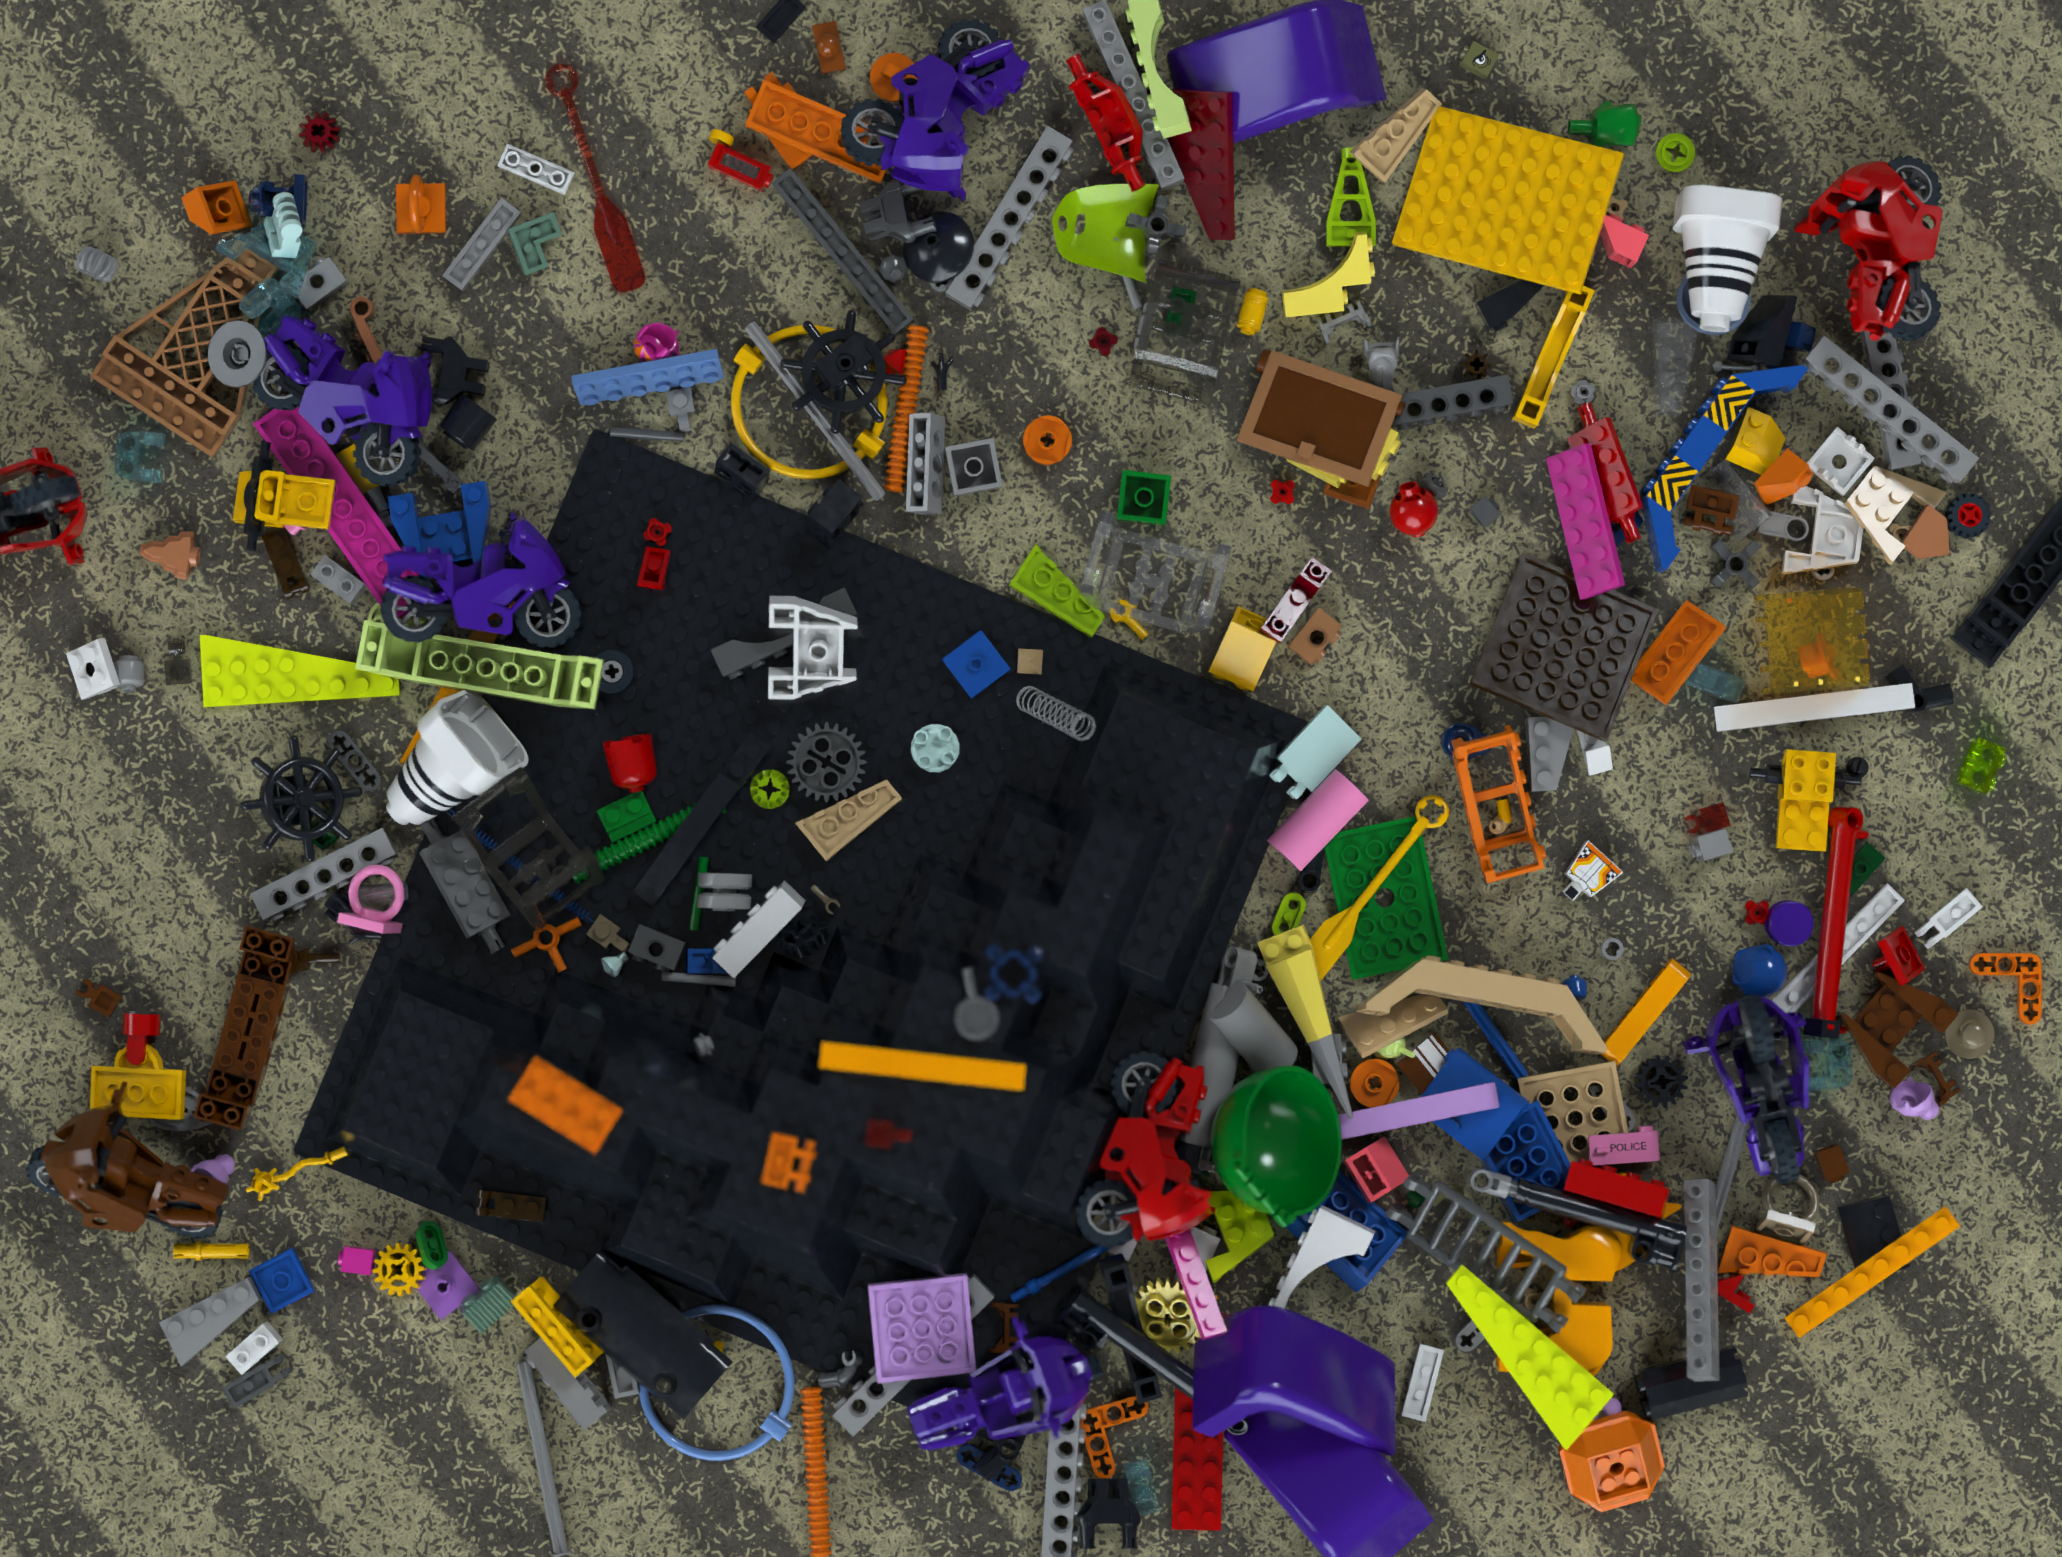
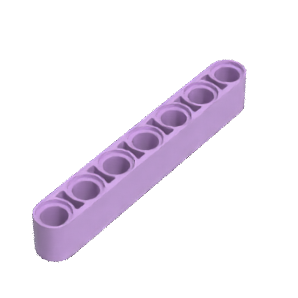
M1494 1082L1352 1112V1119L1348 1118L1346 1113L1338 1115L1341 1138L1345 1140L1500 1107Z

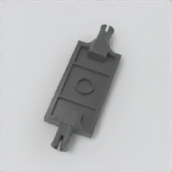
M435 818L425 821L420 826L431 844L420 851L419 854L465 937L468 939L476 934L482 935L491 954L503 949L506 946L495 930V924L511 915L464 830L449 837H444Z

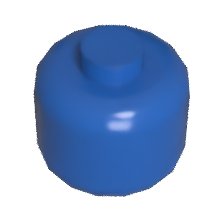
M1571 975L1563 981L1562 985L1568 986L1577 1001L1586 998L1587 982L1584 979L1579 978L1578 975Z

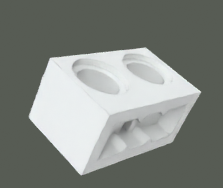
M267 1321L225 1357L243 1375L282 1342L283 1338Z

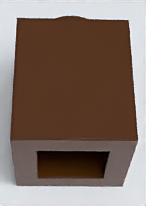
M1833 1144L1813 1151L1822 1180H1829L1830 1183H1835L1845 1179L1843 1175L1848 1174L1849 1170L1840 1145Z

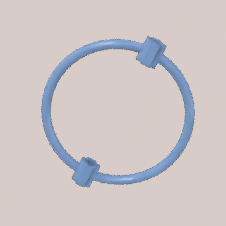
M711 1304L682 1311L681 1313L688 1319L709 1314L733 1316L750 1323L760 1330L772 1343L781 1360L785 1380L784 1396L779 1412L777 1413L775 1410L770 1412L760 1427L765 1432L754 1441L731 1450L709 1451L690 1446L672 1435L663 1426L654 1412L648 1390L638 1383L641 1405L653 1429L665 1442L678 1451L698 1459L723 1461L743 1457L758 1450L773 1437L780 1442L793 1424L786 1418L794 1395L793 1367L782 1340L762 1319L737 1307Z

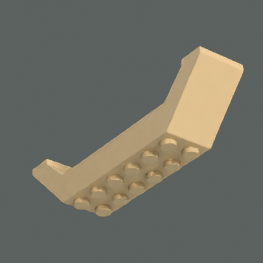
M1434 956L1421 957L1420 960L1412 962L1356 1006V1012L1381 1016L1390 1013L1391 1006L1412 992L1550 1017L1570 1043V1051L1598 1055L1606 1053L1607 1046L1568 986L1561 985L1560 980L1553 978L1536 980V975L1524 973L1513 976V971L1504 969L1491 972L1488 971L1489 967L1483 965L1464 967V962L1450 960V962L1443 963L1440 962L1441 958Z

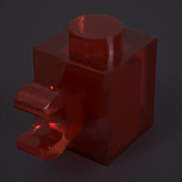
M869 1118L866 1146L892 1148L893 1140L910 1142L912 1131L894 1129L895 1121Z

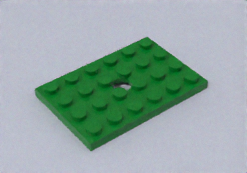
M1416 816L1341 831L1327 843L1324 851L1337 913L1344 911L1355 903L1410 833L1412 827L1418 821ZM1421 834L1359 912L1352 942L1345 950L1352 980L1402 970L1412 962L1420 960L1421 957L1441 958L1440 962L1448 960L1426 850ZM1381 888H1388L1394 894V901L1389 907H1381L1375 901L1376 892Z

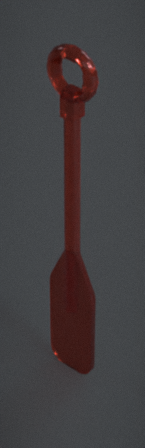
M556 64L547 71L545 86L554 96L562 97L596 196L594 232L612 285L621 293L638 289L645 283L646 276L627 219L605 195L572 97V93L578 86V74L570 65ZM563 68L570 71L568 75L570 81L573 82V86L570 89L568 87L561 89L560 92L553 90L555 85L553 79H550L553 72L555 74L563 72Z

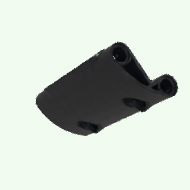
M603 1249L594 1256L553 1305L577 1326V1329L654 1397L661 1399L683 1419H685L733 1362L714 1346L713 1340L633 1270L624 1264L618 1263ZM585 1316L592 1317L595 1325L591 1328L585 1327L582 1324V1318ZM657 1382H667L669 1391L665 1393L660 1392L657 1389Z

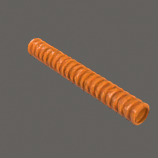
M918 325L908 326L907 330H909V333L906 334L908 341L905 342L907 349H905L904 370L900 375L905 376L907 382L905 385L898 387L900 394H897L899 401L896 402L898 409H895L897 415L893 419L896 422L892 425L894 432H891L893 439L890 440L892 447H889L891 454L888 455L890 461L886 464L889 467L885 471L887 477L884 478L886 485H883L885 490L902 493L905 491L903 484H906L904 477L907 476L905 470L908 467L906 463L908 461L909 415L916 413L914 411L918 408L916 401H919L917 394L920 393L918 386H921V382H919V379L922 378L920 372L923 371L921 365L925 362L923 356L926 355L924 348H927L925 341L928 340L926 333H929L927 327Z
M804 1387L800 1390V1393L803 1394V1397H801V1401H803L801 1409H804V1412H802L804 1417L802 1424L805 1425L803 1428V1432H805L803 1440H806V1443L803 1444L806 1448L804 1455H807L804 1462L807 1463L805 1470L808 1472L805 1478L808 1479V1482H806V1486H808L806 1493L809 1494V1497H807L809 1502L807 1509L810 1510L808 1513V1517H810L808 1524L811 1525V1528H809L811 1533L809 1540H812V1543L809 1545L812 1548L810 1555L813 1557H826L832 1554V1550H829V1547H831V1542H829L831 1535L828 1534V1531L831 1529L828 1527L830 1519H827V1516L830 1515V1512L827 1511L829 1504L826 1503L829 1500V1496H826L828 1488L825 1486L828 1484V1481L825 1480V1477H827V1473H825L827 1465H824V1462H826V1457H824L826 1450L823 1449V1446H825V1442H823L825 1434H822V1431L825 1430L822 1426L824 1419H821V1416L824 1414L821 1411L823 1404L820 1403V1400L823 1399V1396L820 1395L822 1388Z

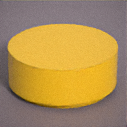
M719 129L711 130L708 138L714 144L718 142L728 148H731L734 142L733 136Z

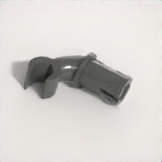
M844 1351L842 1355V1361L845 1364L844 1369H838L837 1372L820 1373L818 1377L819 1386L822 1389L838 1386L839 1388H846L848 1382L853 1378L857 1366H860L863 1362L861 1351Z

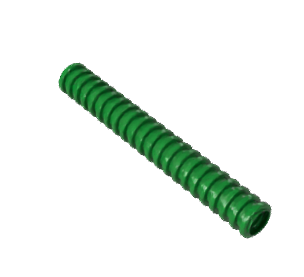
M688 806L686 807L687 810L683 811L682 809L679 814L673 813L671 818L667 816L666 820L663 821L661 819L658 824L653 823L650 828L646 826L644 831L640 829L637 834L632 833L631 837H624L623 841L617 840V844L611 843L610 847L607 848L605 846L602 851L597 850L596 854L590 853L588 858L584 856L582 857L583 860H576L575 864H568L571 876L579 884L581 879L587 880L588 876L593 877L595 876L594 873H601L602 869L608 870L610 865L614 867L616 866L615 863H622L623 859L628 860L631 855L635 857L637 852L643 853V849L649 850L650 846L653 845L655 847L658 842L664 843L666 838L670 840L693 807Z

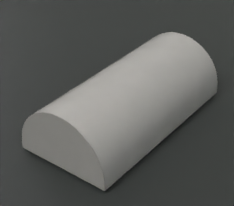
M1236 980L1210 1016V1020L1254 1072L1278 1066H1292L1297 1057V1046L1242 981Z

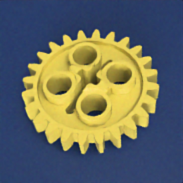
M1167 1276L1166 1282L1163 1283L1160 1277H1157L1155 1285L1149 1280L1147 1288L1140 1286V1294L1135 1293L1134 1296L1144 1335L1162 1348H1165L1169 1353L1171 1348H1174L1177 1354H1179L1181 1346L1188 1351L1190 1343H1196L1198 1341L1197 1337L1201 1338L1183 1286L1180 1285V1278H1177L1175 1283H1171L1170 1276ZM1158 1301L1161 1303V1306H1153L1150 1302ZM1183 1302L1186 1306L1178 1307L1175 1303ZM1151 1324H1159L1162 1328L1154 1329ZM1176 1325H1183L1186 1329L1180 1330L1176 1328Z

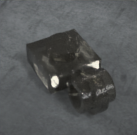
M173 638L172 641H168V653L173 655L174 660L164 661L166 685L193 683L191 660L180 658L181 654H185L186 648L184 640L179 638Z

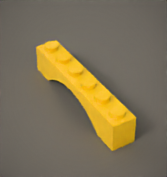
M1583 286L1581 295L1566 291L1512 420L1533 429L1538 426L1561 366L1595 290Z

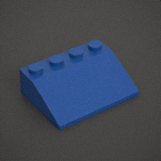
M1538 1100L1528 1105L1524 1113L1516 1121H1513L1485 1161L1481 1160L1485 1170L1509 1176L1512 1181L1517 1182L1521 1178L1565 1191L1564 1187L1571 1165ZM1500 1197L1512 1223L1519 1222L1540 1211L1525 1204L1513 1202V1197Z
M1338 1170L1330 1193L1315 1209L1319 1210L1323 1205L1376 1231L1364 1256L1353 1254L1325 1263L1349 1287L1358 1292L1368 1285L1406 1238V1231L1395 1220L1387 1217V1213L1374 1201L1368 1204L1358 1186ZM1313 1211L1296 1216L1294 1222L1286 1226L1297 1239H1300L1303 1231L1309 1232L1312 1224L1308 1220Z

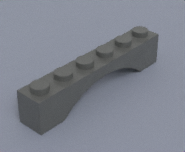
M845 587L823 597L819 605L854 617L858 616ZM794 632L786 637L763 643L731 640L711 649V652L724 678L729 676L730 680L743 675L742 670L751 666L752 669H756L766 664L765 659L771 656L777 659L788 653L787 649L794 646Z

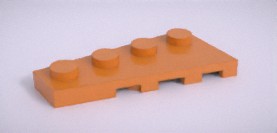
M1731 1225L1717 1272L1820 1277L1827 1253Z

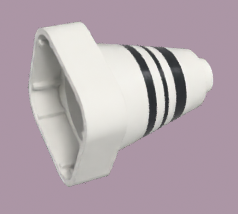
M1691 185L1684 187L1676 198L1673 230L1682 234L1691 314L1701 318L1700 329L1710 332H1728L1730 321L1741 319L1767 241H1770L1779 230L1782 198L1780 196L1751 190Z
M462 690L439 700L418 720L417 726L421 737L387 790L389 802L386 804L389 815L399 824L407 825L410 822L420 825L474 795H484L507 784L528 764L527 752L485 699L473 691Z

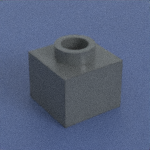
M1486 496L1468 510L1483 529L1501 515L1498 512L1500 509L1499 505L1494 499H1487Z

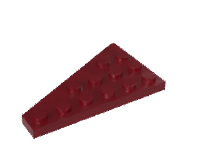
M1147 89V95H1150V89ZM1170 89L1174 94L1183 99L1192 129L1190 132L1167 138L1184 176V182L1208 238L1213 240H1234L1232 92Z

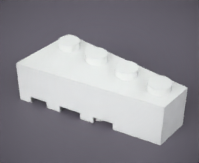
M785 880L777 888L773 886L764 896L766 900L761 905L757 903L747 913L750 917L744 923L739 921L730 931L733 935L727 941L723 938L713 948L716 953L712 958L733 978L802 909L806 900Z

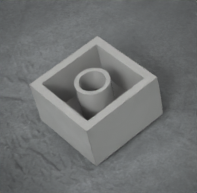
M994 438L944 448L953 497L1002 488Z

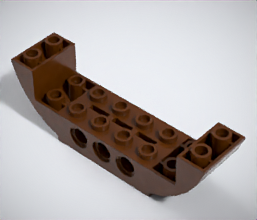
M247 925L245 926L239 948L244 952L207 1088L204 1093L199 1094L193 1118L238 1130L243 1129L250 1117L265 1079L290 987L295 954L294 938Z

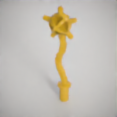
M343 1146L330 1153L326 1151L325 1156L321 1158L300 1160L290 1170L281 1175H275L277 1172L276 1168H273L269 1173L265 1171L260 1172L258 1168H255L252 1185L246 1188V1192L255 1191L258 1193V1201H262L264 1194L269 1193L273 1189L279 1190L280 1187L275 1183L289 1179L298 1170L307 1165L326 1163L332 1165L333 1161L348 1155L347 1148Z

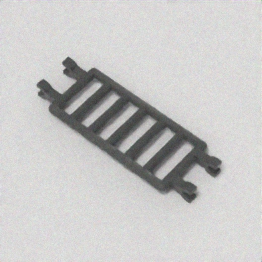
M1415 1171L1411 1176L1407 1177L1403 1186L1424 1196V1202L1416 1216L1406 1211V1208L1399 1202H1396L1393 1207L1389 1208L1386 1216L1408 1227L1406 1237L1456 1271L1462 1264L1458 1259L1480 1221H1483L1492 1227L1493 1230L1470 1269H1467L1530 1323H1536L1540 1318L1548 1323L1550 1328L1557 1333L1560 1332L1561 1328L1565 1327L1569 1318L1548 1308V1302L1558 1288L1566 1293L1569 1299L1577 1303L1579 1298L1583 1297L1587 1288L1572 1282L1564 1276L1567 1272V1267L1442 1181H1435L1433 1186H1431ZM1439 1193H1442L1452 1202L1430 1241H1428L1417 1232ZM1461 1206L1470 1212L1472 1217L1452 1252L1448 1255L1437 1246ZM1503 1235L1514 1242L1493 1280L1489 1283L1478 1274L1500 1236ZM1524 1249L1533 1255L1534 1259L1510 1297L1502 1292L1499 1287L1519 1253ZM1542 1263L1555 1270V1273L1533 1310L1530 1311L1519 1302Z

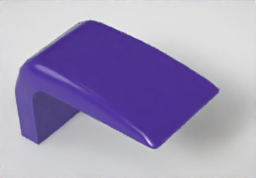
M1313 0L1290 6L1172 49L1167 54L1175 89L1232 92L1233 144L1318 114L1343 108L1367 107L1387 100L1363 6L1343 0Z
M1259 1305L1237 1311L1223 1320L1227 1329L1224 1335L1206 1340L1200 1339L1194 1343L1193 1430L1214 1437L1251 1414L1262 1411H1277L1388 1456L1395 1454V1364L1386 1355L1363 1342L1293 1311L1277 1306Z
M1262 1411L1251 1414L1248 1429L1244 1434L1235 1435L1227 1429L1224 1431L1225 1439L1324 1557H1392L1434 1521L1412 1488L1381 1452L1277 1411Z

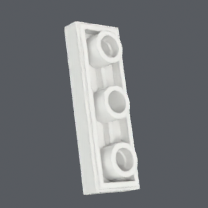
M506 144L497 165L504 170L562 195H566L575 174L573 171L510 144ZM535 165L540 166V170L537 173L532 172V167Z

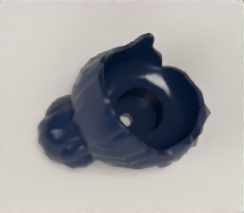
M1454 723L1441 734L1440 744L1444 754L1449 755V758L1453 760L1452 751L1454 749L1452 740L1462 738L1464 742L1486 737L1487 735L1480 733L1475 726ZM1492 748L1468 754L1467 759L1471 760L1477 755H1485Z

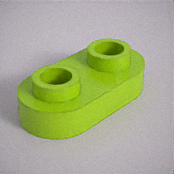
M1288 893L1282 898L1272 923L1274 935L1282 933L1279 929L1281 923H1286L1288 930L1299 925L1306 908L1303 896L1298 893ZM1291 900H1295L1298 904L1294 910L1288 906Z

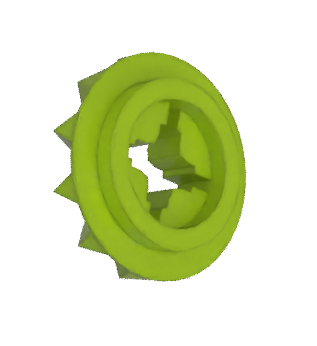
M1668 134L1658 143L1656 157L1659 165L1668 172L1678 173L1687 169L1693 163L1695 147L1692 141L1683 134ZM1678 144H1680L1678 148L1679 153L1682 154V157L1677 156V158L1673 160V162H1671L1672 154L1669 153V151L1667 150H1673Z
M771 769L761 771L753 778L750 792L756 804L766 809H774L781 806L787 800L790 787L788 780L782 773ZM770 778H772L773 787L781 790L772 792L770 800H768L767 792L759 789V787L767 786Z

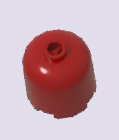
M651 733L622 737L620 741L613 742L609 740L603 742L610 777L617 787L629 788L630 793L643 791L644 785L651 783L655 779L657 767Z

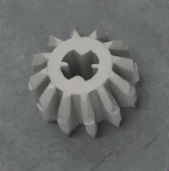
M83 246L76 257L75 265L77 269L96 280L111 282L118 271L119 264L115 258L91 246Z

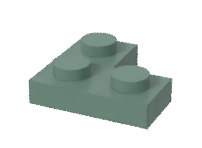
M554 212L507 229L524 275L548 267L540 243L562 235Z

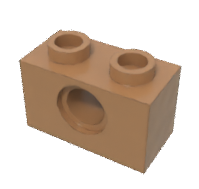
M1318 607L1287 648L1309 665L1314 661L1318 664L1327 653L1323 650L1329 642L1334 644L1342 634L1339 631L1342 625ZM1314 631L1320 632L1323 636V641L1319 645H1315L1310 641V634Z

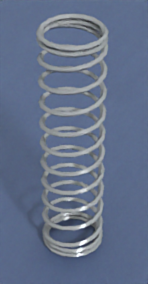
M1033 686L1022 688L1017 695L1016 703L1021 711L1036 717L1077 740H1087L1095 731L1096 725L1092 716L1061 702L1049 694H1045ZM1029 689L1023 696L1021 707L1020 697L1025 690ZM1035 690L1028 699V709H1026L1024 706L1025 696L1028 692ZM1036 694L1037 698L1035 699L1033 706L1030 708V700ZM1045 701L1043 708L1040 710L1042 703ZM1056 706L1054 713L1051 715L1053 708ZM1061 709L1060 715L1056 718L1058 711ZM1067 711L1065 718L1062 720L1064 713ZM1085 717H1087V729L1082 734L1076 735L1075 733L1079 732L1084 726ZM1083 718L1081 727L1075 731L1078 721ZM1090 720H1091V721H1092V729H1091L1090 733H1089L1086 737L1079 738L1080 736L1084 735V734L1088 731V729H1089V727H1090Z

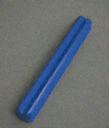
M1464 1002V1005L1515 1080L1518 1081V1078L1526 1077L1528 1072L1484 1007L1480 1004Z

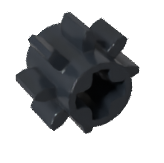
M335 892L324 904L328 908L325 914L335 922L338 920L339 913L354 912L350 906L348 894L345 892L341 895Z

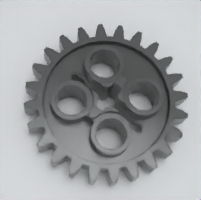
M828 722L825 723L824 729L815 724L814 732L807 727L806 732L808 735L805 737L799 733L798 736L801 742L792 741L796 750L788 751L790 755L794 756L793 760L787 761V764L794 766L793 769L788 771V774H796L792 783H801L798 791H802L805 788L808 789L806 797L815 793V801H818L821 795L824 796L825 802H828L832 795L838 801L839 793L848 797L846 790L849 788L852 791H856L853 783H862L857 776L858 774L866 773L860 769V765L867 764V761L860 760V756H863L866 752L858 751L857 749L861 746L862 742L854 743L853 740L856 735L851 734L848 737L846 735L848 728L845 727L840 732L838 724H835L833 729H830ZM818 740H828L829 748L826 752L817 751L816 742ZM811 750L825 759L831 756V762L846 770V774L843 775L829 766L823 769V763L808 755V751ZM847 751L850 754L851 759L848 764L841 765L838 763L837 755L840 752ZM808 760H813L817 764V769L812 774L806 773L803 769L804 763ZM830 772H834L838 776V782L834 786H828L825 783V776Z

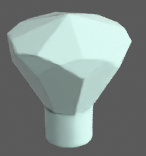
M622 952L618 956L604 957L601 959L604 971L615 978L618 976L623 963L629 960L625 952Z

